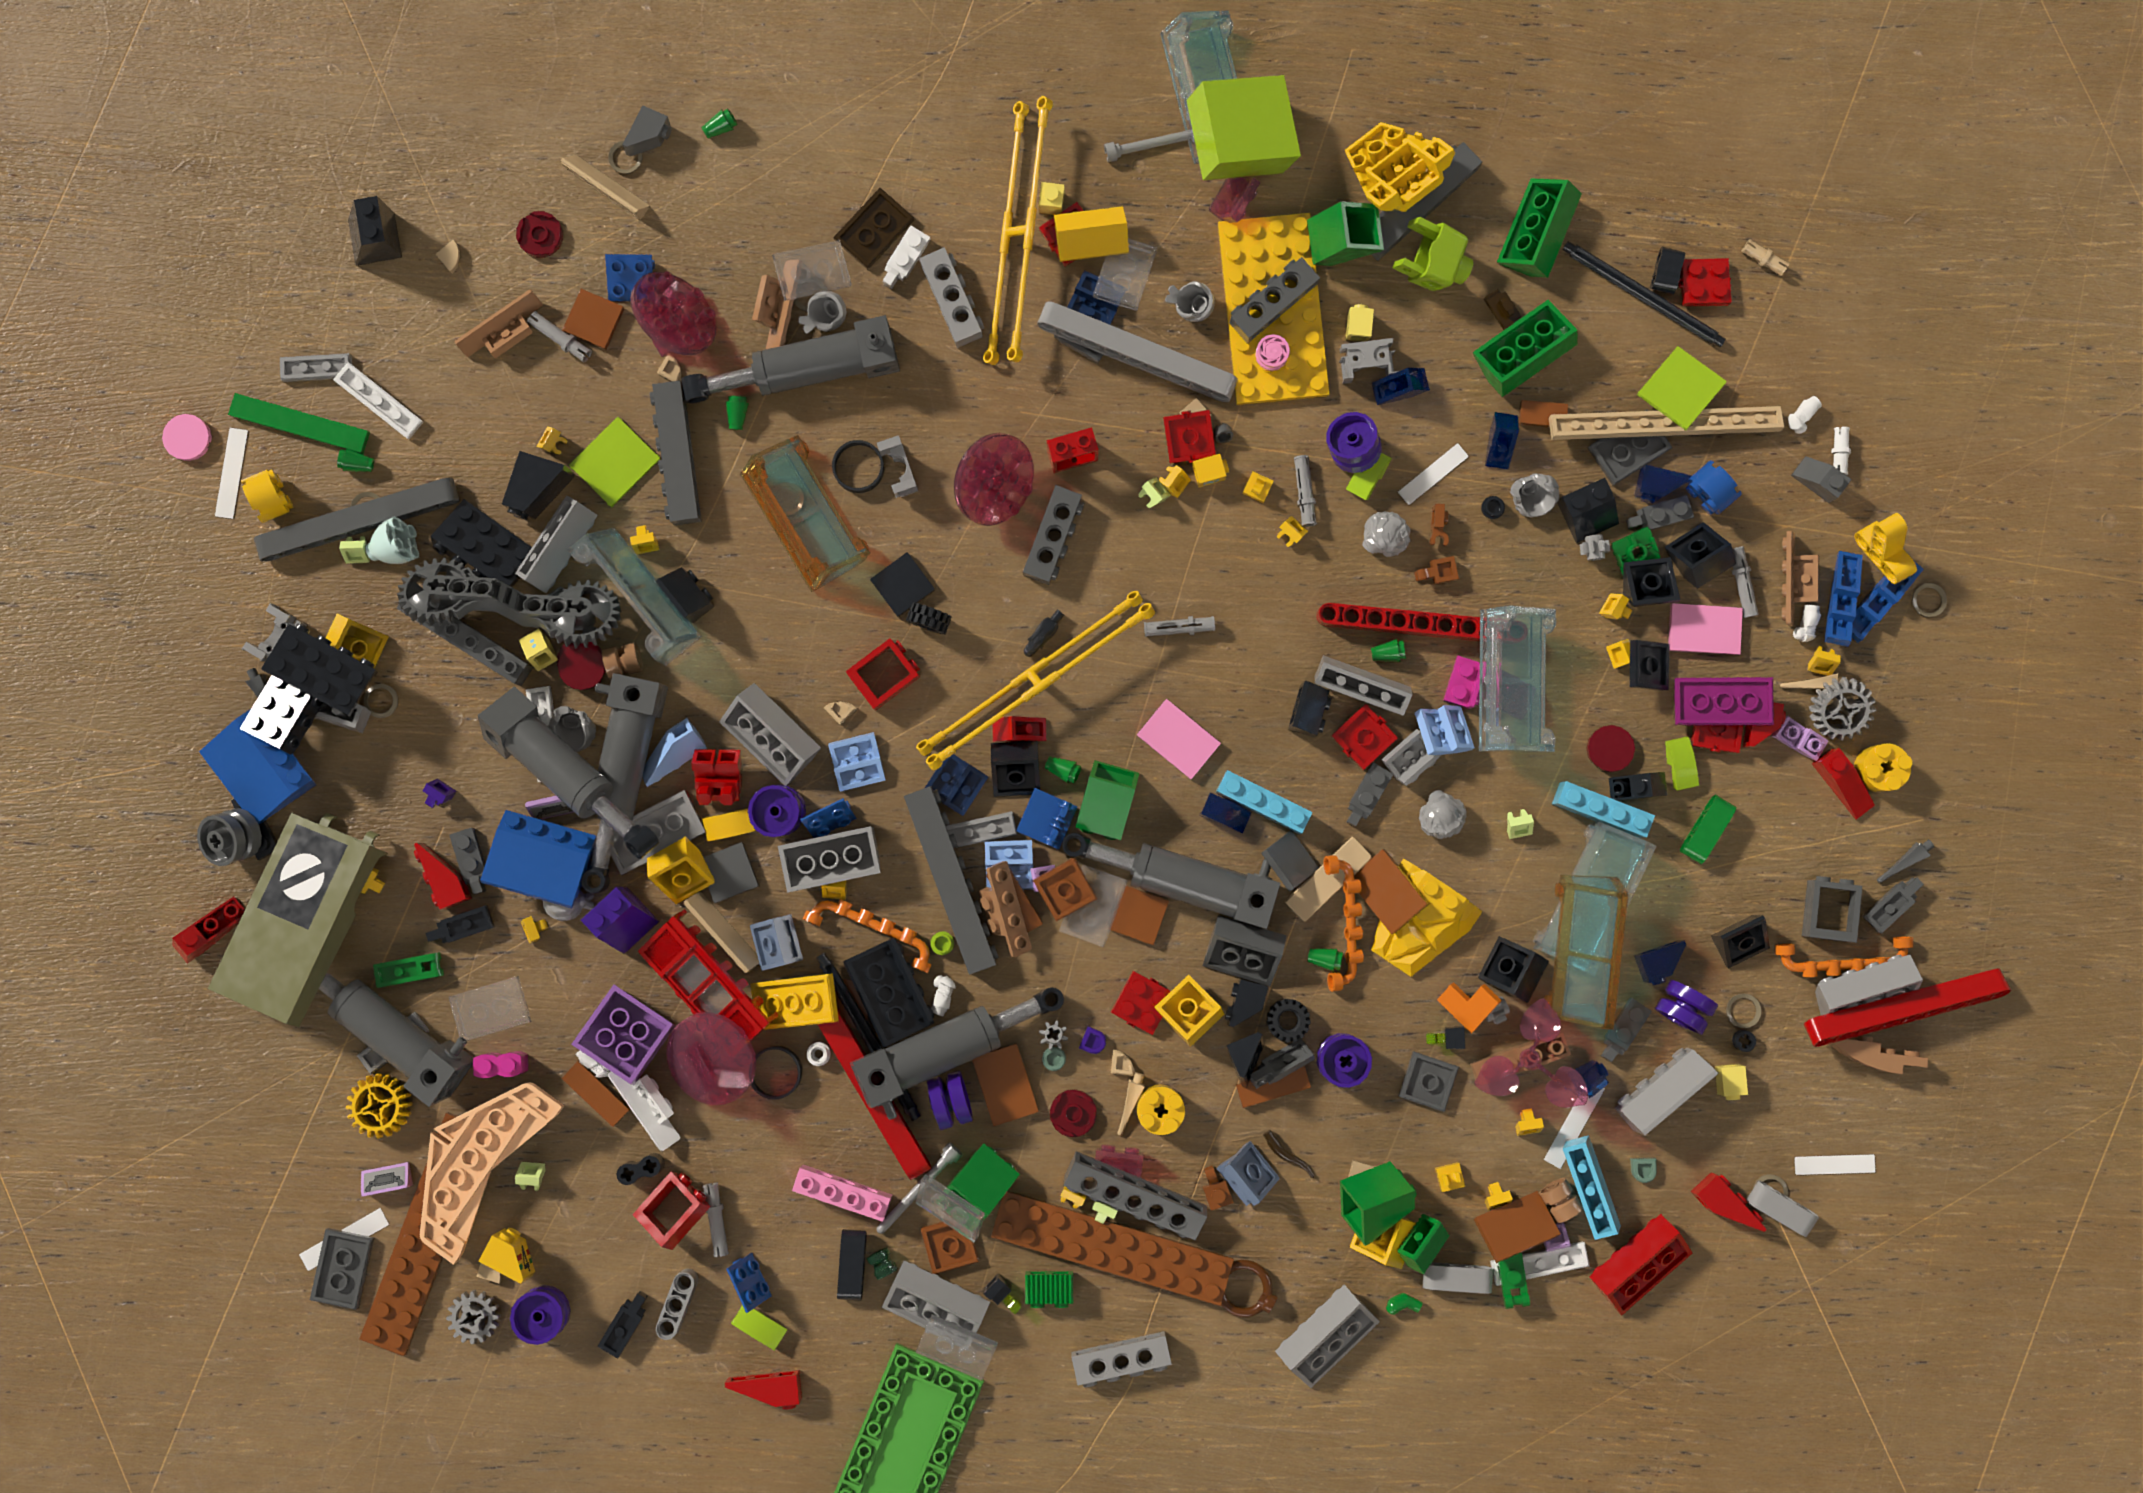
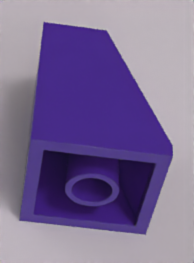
M616 887L581 919L596 938L623 954L630 950L659 923V920L628 887Z

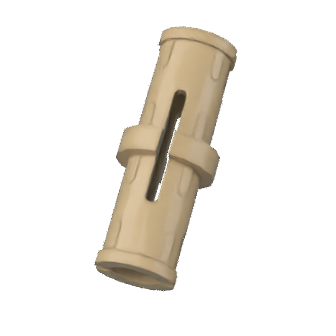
M1751 239L1747 241L1741 250L1742 253L1756 260L1759 266L1762 267L1764 265L1779 276H1782L1787 269L1786 267L1790 264L1774 255L1771 249L1768 248L1766 250Z

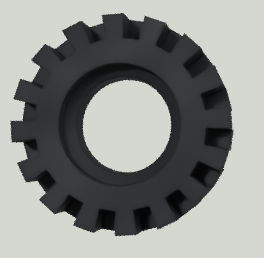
M913 602L906 621L920 628L946 635L952 617L940 610Z
M1294 999L1277 1001L1270 1007V1011L1267 1013L1266 1022L1268 1029L1273 1036L1281 1041L1296 1042L1298 1039H1302L1304 1034L1308 1032L1309 1025L1311 1024L1307 1008ZM1286 1011L1294 1012L1298 1019L1297 1025L1290 1030L1282 1028L1279 1022L1281 1014Z

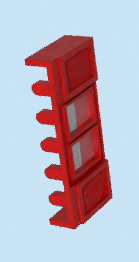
M684 909L666 922L638 952L662 980L670 985L675 994L686 1003L691 1012L702 1021L710 1034L731 1057H734L779 1015L775 1012L767 1018L759 1009L764 1003L763 998L757 996L751 1000L743 991L748 986V982L744 978L735 982L727 973L732 968V964L727 960L719 964L711 955L716 951V946L713 943L703 946L696 938L701 929L697 925H693L688 929L681 921L688 913Z

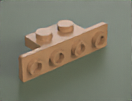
M800 260L785 261L781 280L769 275H762L752 320L770 327L766 349L783 346L786 343V333L791 320L793 302L796 298L798 279L801 275L802 261Z
M530 289L455 340V344L466 357L471 356L486 345L491 355L496 359L533 333L525 318L542 307L543 304Z
M1787 531V537H1783L1782 542L1783 551H1786V560H1783L1782 563L1783 574H1786V583L1782 585V596L1786 598V607H1782V620L1786 621L1788 626H1795V603H1819L1820 556H1795V533Z
M1002 861L986 869L991 887L979 890L980 901L986 914L987 926L991 935L1005 936L1011 957H1018L1030 951L1032 947L1008 862Z

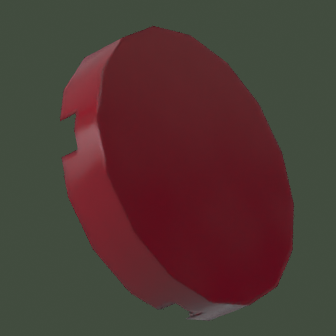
M534 211L529 213L530 215L523 217L516 228V239L520 247L528 255L535 258H546L553 255L563 242V229L560 222L552 214L545 211Z
M582 643L579 644L578 648L572 645L563 652L559 659L558 670L560 677L566 685L573 689L582 691L593 689L597 683H601L606 672L601 652L591 645H588L587 648Z
M1615 725L1600 727L1591 734L1586 750L1589 760L1599 770L1614 772L1622 770L1629 765L1634 757L1635 745L1633 738L1625 729Z
M1077 1089L1065 1090L1058 1094L1052 1101L1050 1108V1120L1054 1128L1060 1134L1068 1137H1077L1088 1133L1094 1126L1097 1117L1096 1105L1092 1098L1085 1092Z

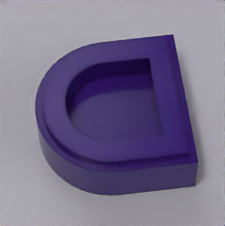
M1088 1026L1079 1049L1092 1054L1100 1053L1106 1046V1038L1101 1031Z

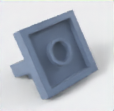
M791 914L750 925L761 971L803 960Z
M1251 1141L1244 1144L1235 1155L1216 1168L1246 1206L1250 1203L1253 1206L1260 1203L1280 1179Z

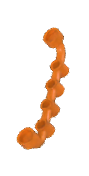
M1336 855L1324 857L1323 866L1327 875L1338 874L1339 869H1341L1345 874L1343 891L1346 903L1344 904L1343 911L1346 917L1344 936L1347 940L1345 960L1348 964V970L1344 976L1340 972L1328 974L1327 983L1329 990L1335 992L1342 991L1344 985L1353 981L1357 973V963L1363 962L1364 955L1362 949H1357L1356 940L1363 938L1362 927L1360 925L1356 926V917L1362 915V906L1360 902H1355V893L1361 892V882L1359 879H1354V871L1349 863L1339 860Z
M840 899L838 903L828 900L821 901L814 906L811 912L806 910L803 920L820 927L823 921V917L820 916L821 912L824 910L833 911L859 924L916 947L920 951V958L914 957L911 966L925 973H928L931 968V964L928 963L930 956L929 948L924 941L916 938L917 932L904 927L903 931L894 928L896 923L885 918L881 922L873 919V913L862 908L860 913L851 909L852 904Z
M1893 937V947L1898 948L1897 955H1902V957L1908 955L1909 948H1913V937ZM1775 944V954L1780 955L1783 965L1790 971L1802 972L1803 977H1817V971H1826L1828 976L1841 975V970L1855 969L1859 971L1865 969L1871 963L1879 962L1881 964L1888 962V959L1891 958H1853L1849 960L1795 963L1790 955L1795 954V944Z

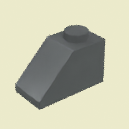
M642 105L622 144L626 155L633 156L660 147L664 139L667 140L672 131L668 116Z
M1807 456L1803 458L1791 474L1792 477L1828 503L1839 498L1852 480L1833 465Z

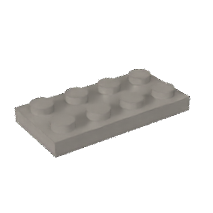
M684 790L633 816V823L641 827L643 825L647 826L659 839V844L642 859L636 858L628 850L624 838L617 831L615 832L610 853L620 874L625 875L646 864L648 857L686 836L691 841L705 834L704 825L687 791Z

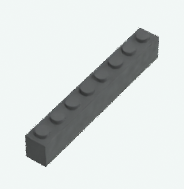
M932 786L905 795L904 799L969 975L996 965L995 959L999 958L995 945L990 946L987 939L988 936H991L987 923L982 924L979 915L983 912L979 901H974L971 892H974L970 878L965 879L962 871L966 869L962 856L957 857L954 848L958 847L954 834L949 835L946 826L950 825L946 812L941 813L938 804L942 801L938 790H933Z

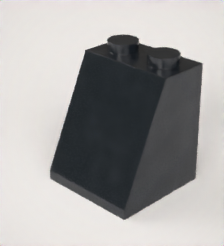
M378 196L354 200L348 224L355 265L359 266L402 258L395 213Z
M519 451L502 505L508 508L507 512L513 514L516 518L527 521L528 517L536 519L572 481L575 473L563 464Z

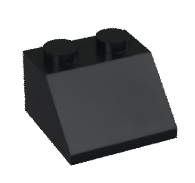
M1606 478L1561 497L1557 502L1576 543L1585 540L1586 536L1596 535L1619 524L1615 497Z
M1704 522L1665 546L1666 552L1682 576L1697 589L1736 565L1732 545Z
M681 567L658 578L655 582L682 616L693 624L715 606L711 602L713 597L706 588L701 590L696 584L699 581L696 575L691 570L686 571Z
M1304 681L1299 687L1288 730L1311 737H1316L1318 733H1322L1326 720L1322 719L1324 710H1329L1332 697L1328 696L1330 690L1309 681Z
M1038 741L991 743L994 797L1032 795L1034 788L1040 790Z
M1499 936L1478 978L1517 999L1529 1003L1549 961L1536 952Z

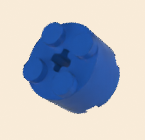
M1711 460L1687 480L1689 485L1686 487L1687 492L1693 498L1698 496L1703 502L1701 506L1709 515L1722 513L1742 495L1741 490L1736 493L1734 488L1738 485L1721 466L1714 468L1712 466L1714 462Z

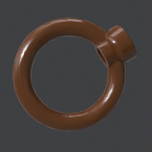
M1251 1260L1233 1261L1230 1274L1240 1269L1253 1271L1262 1282L1263 1293L1258 1302L1248 1308H1240L1233 1305L1224 1293L1221 1303L1223 1309L1234 1316L1242 1318L1255 1316L1262 1311L1269 1314L1278 1296L1272 1294V1282L1267 1271L1261 1265Z

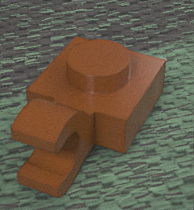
M1435 504L1432 507L1431 546L1435 545L1436 537L1443 539V546L1448 545L1449 537L1443 531L1444 525L1448 524V511H1445V504Z
M1454 556L1431 560V568L1419 569L1417 572H1414L1416 581L1433 578L1434 584L1459 579Z
M1213 1165L1204 1168L1209 1185L1203 1186V1190L1211 1211L1232 1204L1233 1200L1226 1180L1218 1181Z

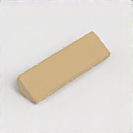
M572 155L561 159V163L566 170L637 219L641 220L649 209L647 203L579 156Z
M1351 837L1333 854L1339 860L1349 863L1353 868L1354 875L1372 858L1354 837ZM1322 865L1284 902L1305 922L1343 886L1345 874L1343 870L1339 869L1338 874L1327 875Z
M698 892L684 901V905L744 973L751 972L759 964L757 954L702 892Z

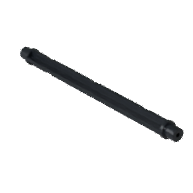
M1567 241L1562 250L1568 253L1569 257L1593 270L1708 343L1721 347L1725 342L1726 338L1719 335L1718 331L1707 326L1579 245H1574Z
M826 952L817 956L816 958L821 965L819 967L823 970L824 974L833 973L835 992L869 1051L872 1053L883 1049L834 966L832 959H829ZM908 1090L902 1091L903 1094L897 1098L905 1110V1114H908L911 1121H914L921 1116L917 1110L918 1106L913 1101Z

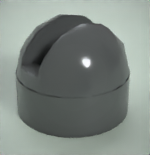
M1222 423V425L1215 426L1214 437L1216 442L1227 443L1233 438L1232 429L1228 424Z

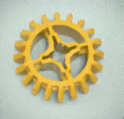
M381 1073L375 1074V1077L372 1075L366 1076V1081L359 1080L357 1082L359 1087H352L351 1091L354 1095L347 1097V1100L352 1102V1104L346 1106L347 1110H352V1114H349L347 1118L355 1119L352 1127L360 1125V1134L367 1131V1137L369 1138L376 1135L377 1139L383 1138L384 1134L389 1137L392 1136L393 1131L399 1132L401 1130L400 1125L407 1123L403 1116L411 1115V1112L406 1110V1107L412 1106L413 1103L406 1102V1098L410 1097L411 1094L403 1093V1090L406 1089L403 1087L405 1084L398 1087L400 1079L395 1078L391 1081L390 1074L383 1077ZM378 1087L388 1090L393 1097L388 1098L384 1096ZM369 1091L368 1104L363 1108L364 1097ZM379 1102H388L379 1109L376 1108L371 1110V1108L375 1107L377 1104H379ZM396 1104L394 1116L389 1120V1117H391L390 1108ZM366 1114L373 1115L376 1121L380 1122V1125L371 1122L366 1117Z

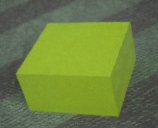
M1284 75L1202 81L1186 100L1203 180L1281 174L1301 156Z

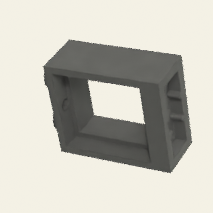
M1816 876V880H1807L1802 936L1857 943L1862 886L1854 885V880L1840 879L1839 883L1831 882L1830 877ZM1820 887L1850 891L1846 932L1816 928Z

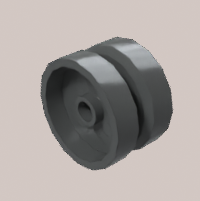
M241 808L207 816L198 827L197 840L199 848L204 857L217 866H226L251 858L258 852L261 846L262 835L256 819L248 811Z

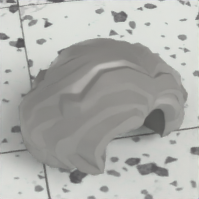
M1538 473L1515 481L1510 490L1516 510L1526 517L1545 515L1555 507L1560 495L1559 485L1556 480L1550 475Z
M1377 512L1367 519L1364 526V541L1362 543L1365 550L1372 554L1383 553L1386 557H1392L1403 552L1408 547L1410 527L1397 513Z
M567 706L555 709L548 725L551 730L576 752L589 747L595 738V723L585 712L577 711Z
M1441 790L1434 791L1430 794L1427 804L1420 809L1419 820L1421 828L1429 836L1438 839L1450 838L1458 834L1463 828L1467 812L1461 800L1455 799L1452 795L1446 794Z

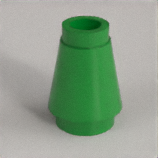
M727 108L724 111L721 109L701 128L706 137L710 139L711 137L734 130L733 127L738 124L731 111Z
M728 396V401L725 402L729 429L743 430L749 405L747 397Z
M348 448L339 451L337 468L352 472L373 471L374 458Z
M1396 639L1371 648L1373 661L1401 662L1400 660L1406 659L1404 641H1397Z
M1049 756L1045 764L1046 770L1066 783H1075L1081 772V766L1077 765L1076 761Z
M1310 948L1307 962L1332 972L1334 970L1340 971L1343 952L1338 951V949Z

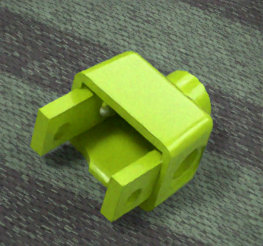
M1422 217L1410 220L1407 227L1423 235L1415 260L1412 262L1406 258L1394 262L1392 268L1407 275L1409 282L1431 291L1449 287L1454 282L1460 285L1463 284L1473 268V259L1464 255L1468 244L1467 236L1443 222L1436 225Z

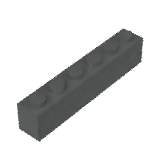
M1464 142L1458 147L1452 146L1455 150V155L1450 166L1443 171L1444 180L1442 184L1406 212L1394 209L1392 211H1382L1379 214L1384 250L1371 254L1377 261L1412 231V229L1407 227L1410 220L1417 217L1425 219L1479 169L1482 161Z
M679 380L652 384L653 392H650V401L656 410V414L653 415V424L655 429L658 428L659 437H656V447L658 451H661L662 460H659L658 463L660 473L664 474L665 480L661 487L663 496L667 497L668 506H664L666 519H670L674 526L702 522L688 411L682 382Z

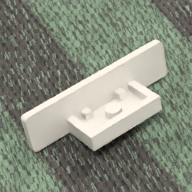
M613 1072L608 1073L609 1079L661 1152L680 1139L679 1134L668 1120L674 1114L672 1105L667 1098H663L658 1091L659 1087L654 1079L645 1075L641 1079L639 1078L633 1086Z

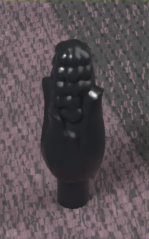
M1057 609L1051 618L1047 617L1040 622L1034 633L1027 639L1029 642L1024 648L1025 656L1031 657L1039 648L1043 649L1048 640L1055 635L1059 627L1058 623L1064 616L1062 612Z

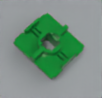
M1648 527L1611 543L1613 555L1616 557L1617 565L1622 575L1624 562L1661 558L1656 541ZM1639 547L1640 553L1633 556L1632 551L1634 548Z

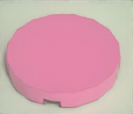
M182 414L168 421L163 430L162 439L164 447L169 454L180 460L192 461L199 459L207 452L212 436L210 428L205 421L194 415Z

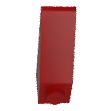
M1840 748L1828 750L1817 761L1811 763L1855 820L1875 806L1855 767Z
M800 1370L728 1377L725 1381V1388L774 1407L782 1406L783 1410L796 1408V1405H799L802 1400Z

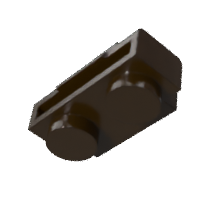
M1497 289L1483 299L1503 330L1522 317L1506 292L1501 293Z

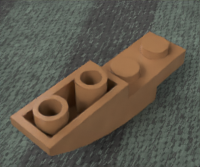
M1563 1032L1491 1054L1489 1057L1470 1063L1476 1082L1481 1087L1516 1073L1529 1071L1567 1057L1571 1053Z
M1858 1036V1040L1846 1039L1829 1044L1845 1057L1881 1071L1903 1074V1065L1926 1068L1928 1066V1058L1920 1057V1052L1905 1050L1904 1055L1896 1054V1049L1881 1048V1043L1873 1042V1037Z

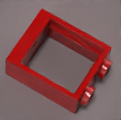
M1092 427L1046 440L1047 453L1053 473L1098 461L1099 449ZM1072 458H1076L1077 462L1073 463L1071 461Z
M891 638L845 671L875 711L920 678L917 674L920 668L913 659L908 661L903 655L906 652L904 647L898 640L893 642ZM891 648L910 675L877 698L858 672Z
M671 1171L632 1214L662 1248L670 1250L676 1247L711 1207L705 1201L707 1199L706 1195L699 1189H694L691 1185L692 1180L684 1173L678 1174ZM677 1186L692 1205L668 1231L652 1212Z

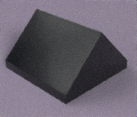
M1671 557L1624 562L1623 595L1629 598L1628 602L1632 607L1680 602Z
M1752 915L1711 935L1728 969L1770 949L1766 919L1763 915Z
M1259 1032L1227 1045L1229 1057L1244 1088H1247L1249 1084L1250 1074L1254 1072L1264 1047L1263 1034Z

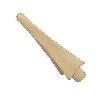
M1838 674L1810 680L1782 683L1780 687L1783 689L1824 690L1823 682L1830 686L1832 685V678L1837 679L1839 683L1841 678H1838Z
M1138 1072L1135 1073L1133 1080L1129 1079L1124 1111L1118 1129L1119 1136L1123 1135L1129 1117L1145 1088V1084L1142 1083L1145 1075Z

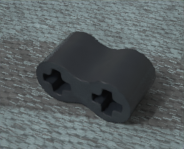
M1663 246L1660 248L1650 289L1674 295L1678 287L1685 252Z
M651 1153L639 1162L628 1161L618 1168L616 1173L617 1179L623 1185H631L641 1177H654L664 1169L665 1160L660 1154ZM656 1162L657 1166L653 1169V1167L649 1168L647 1164ZM627 1170H629V1171L633 1170V1171H634V1175H632V1176H630V1175L626 1176L625 1172H626Z

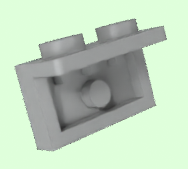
M1416 729L1388 753L1382 761L1393 776L1407 786L1416 781L1424 770L1433 766L1441 755L1427 754L1421 732Z

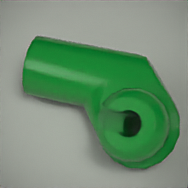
M1400 1293L1388 1300L1386 1310L1391 1315H1396L1405 1308L1418 1313L1423 1302L1405 1293Z

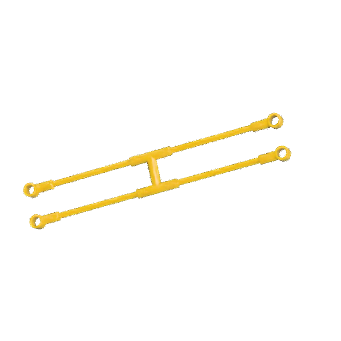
M1041 96L1037 101L1039 132L1026 225L1012 227V205L1021 133H1023L1025 117L1029 113V106L1018 101L1013 107V112L1016 114L1014 127L1015 141L1007 207L1003 217L998 282L992 331L989 334L988 350L983 355L984 362L995 365L999 361L997 330L1006 255L1009 253L1010 237L1024 235V257L1015 331L1012 334L1011 347L1007 351V359L1018 363L1023 357V351L1020 349L1022 337L1021 323L1029 256L1033 245L1037 213L1035 208L1044 131L1047 127L1048 112L1053 107V101L1045 96Z
M1138 591L1130 592L1126 597L1127 599L1113 608L1114 610L1047 658L1044 657L1011 680L1009 685L947 729L938 732L928 740L920 741L916 748L922 756H926L932 752L934 746L946 739L948 734L1013 688L1016 689L1027 680H1030L1034 685L1021 694L1022 697L953 746L950 745L942 750V752L930 755L926 759L931 770L939 769L943 761L956 753L958 748L1023 702H1028L1059 680L1061 675L1126 629L1132 628L1143 619L1152 618L1155 614L1150 603L1143 604L1139 608V612L1127 619L1125 624L1060 670L1052 672L1043 680L1040 679L1037 673L1049 666V663L1116 615L1119 616L1130 607L1140 605L1143 601Z

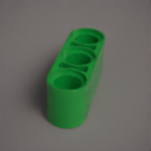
M1713 795L1683 842L1680 852L1700 865L1703 864L1733 817L1737 807L1718 795Z

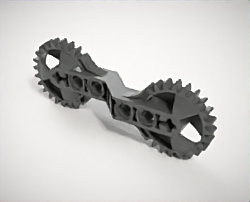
M434 558L432 564H428L425 560L423 567L415 565V572L408 570L409 578L402 577L403 584L398 585L400 592L397 593L401 609H403L406 616H410L412 621L418 619L420 625L427 620L429 626H432L434 621H437L438 625L441 626L443 620L446 619L448 623H451V617L454 616L459 620L473 610L493 611L523 627L543 628L551 639L556 637L557 643L564 641L566 647L574 643L575 648H578L579 644L583 643L584 647L587 648L588 642L597 645L596 639L600 638L605 641V634L613 635L611 628H618L617 621L621 620L620 613L622 611L618 597L614 595L613 590L608 591L607 585L600 588L598 581L592 586L589 580L586 581L585 585H581L580 580H578L576 586L573 587L571 583H568V589L560 586L548 595L523 594L496 578H479L475 576L469 567H464L462 562L457 565L455 559L447 563L446 558H443L441 563H438L436 558ZM438 572H446V576L437 574ZM425 578L426 580L424 581L422 588L420 585L417 584V582L420 579ZM590 594V600L583 598L582 595ZM429 604L434 608H438L437 611L428 612ZM596 617L604 623L599 628L594 627ZM575 630H583L582 634H574Z

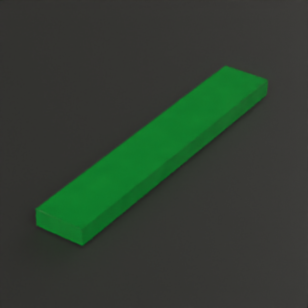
M238 393L234 394L228 413L229 416L343 449L348 448L364 454L370 432L364 429Z

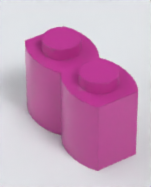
M513 1051L506 1054L491 1052L473 1058V1075L479 1078H490L497 1075L513 1077L528 1071V1054L521 1051Z

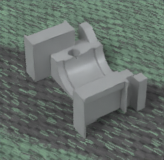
M1393 338L1342 344L1340 353H1346V357H1341L1339 361L1343 377L1342 384L1351 383L1354 378L1353 372L1368 367L1385 368L1386 379L1395 378L1398 374V371L1394 372L1392 361L1395 351H1389L1393 344Z
M899 435L878 442L877 446L881 456L888 455L893 458L894 462H902L906 465L904 475L899 477L901 482L891 485L895 497H904L918 492Z
M272 603L265 610L276 617L271 635L264 642H261L259 646L246 642L241 649L261 659L260 661L262 662L267 660L271 653L270 649L272 648L273 650L285 630V625L287 627L289 623L294 627L296 624H300L305 628L307 624L298 620L294 623L297 617L290 614L287 615L278 609L279 606Z

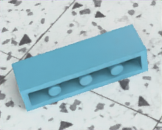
M1228 770L1225 772L1215 792L1298 834L1303 833L1313 813Z
M1567 781L1559 783L1552 805L1638 838H1647L1655 817L1653 814Z
M1589 1135L1566 1141L1563 1151L1594 1239L1617 1235L1621 1224Z

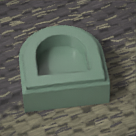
M1630 1158L1631 1173L1637 1181L1648 1183L1656 1177V1158Z

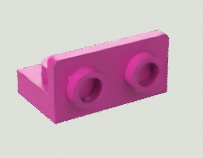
M1457 656L1443 701L1467 709L1478 705L1482 696V692L1479 691L1481 683L1486 682L1489 670L1486 669L1487 663L1483 661L1480 663Z

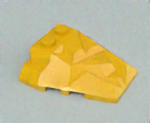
M1380 122L1345 149V153L1368 201L1381 211L1396 209L1406 212L1442 184L1444 180L1443 171L1450 166L1455 150L1440 138L1424 139L1422 133L1415 132L1414 135H1410L1405 132L1404 128Z
M1403 859L1399 867L1429 905L1394 935H1391L1383 923L1378 921L1371 951L1411 977L1467 934L1482 911L1469 902L1467 898L1427 871L1421 870Z

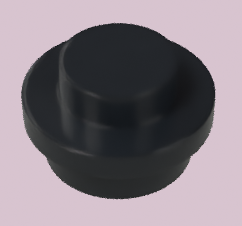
M1489 496L1482 502L1481 511L1488 519H1498L1505 511V504L1501 498Z

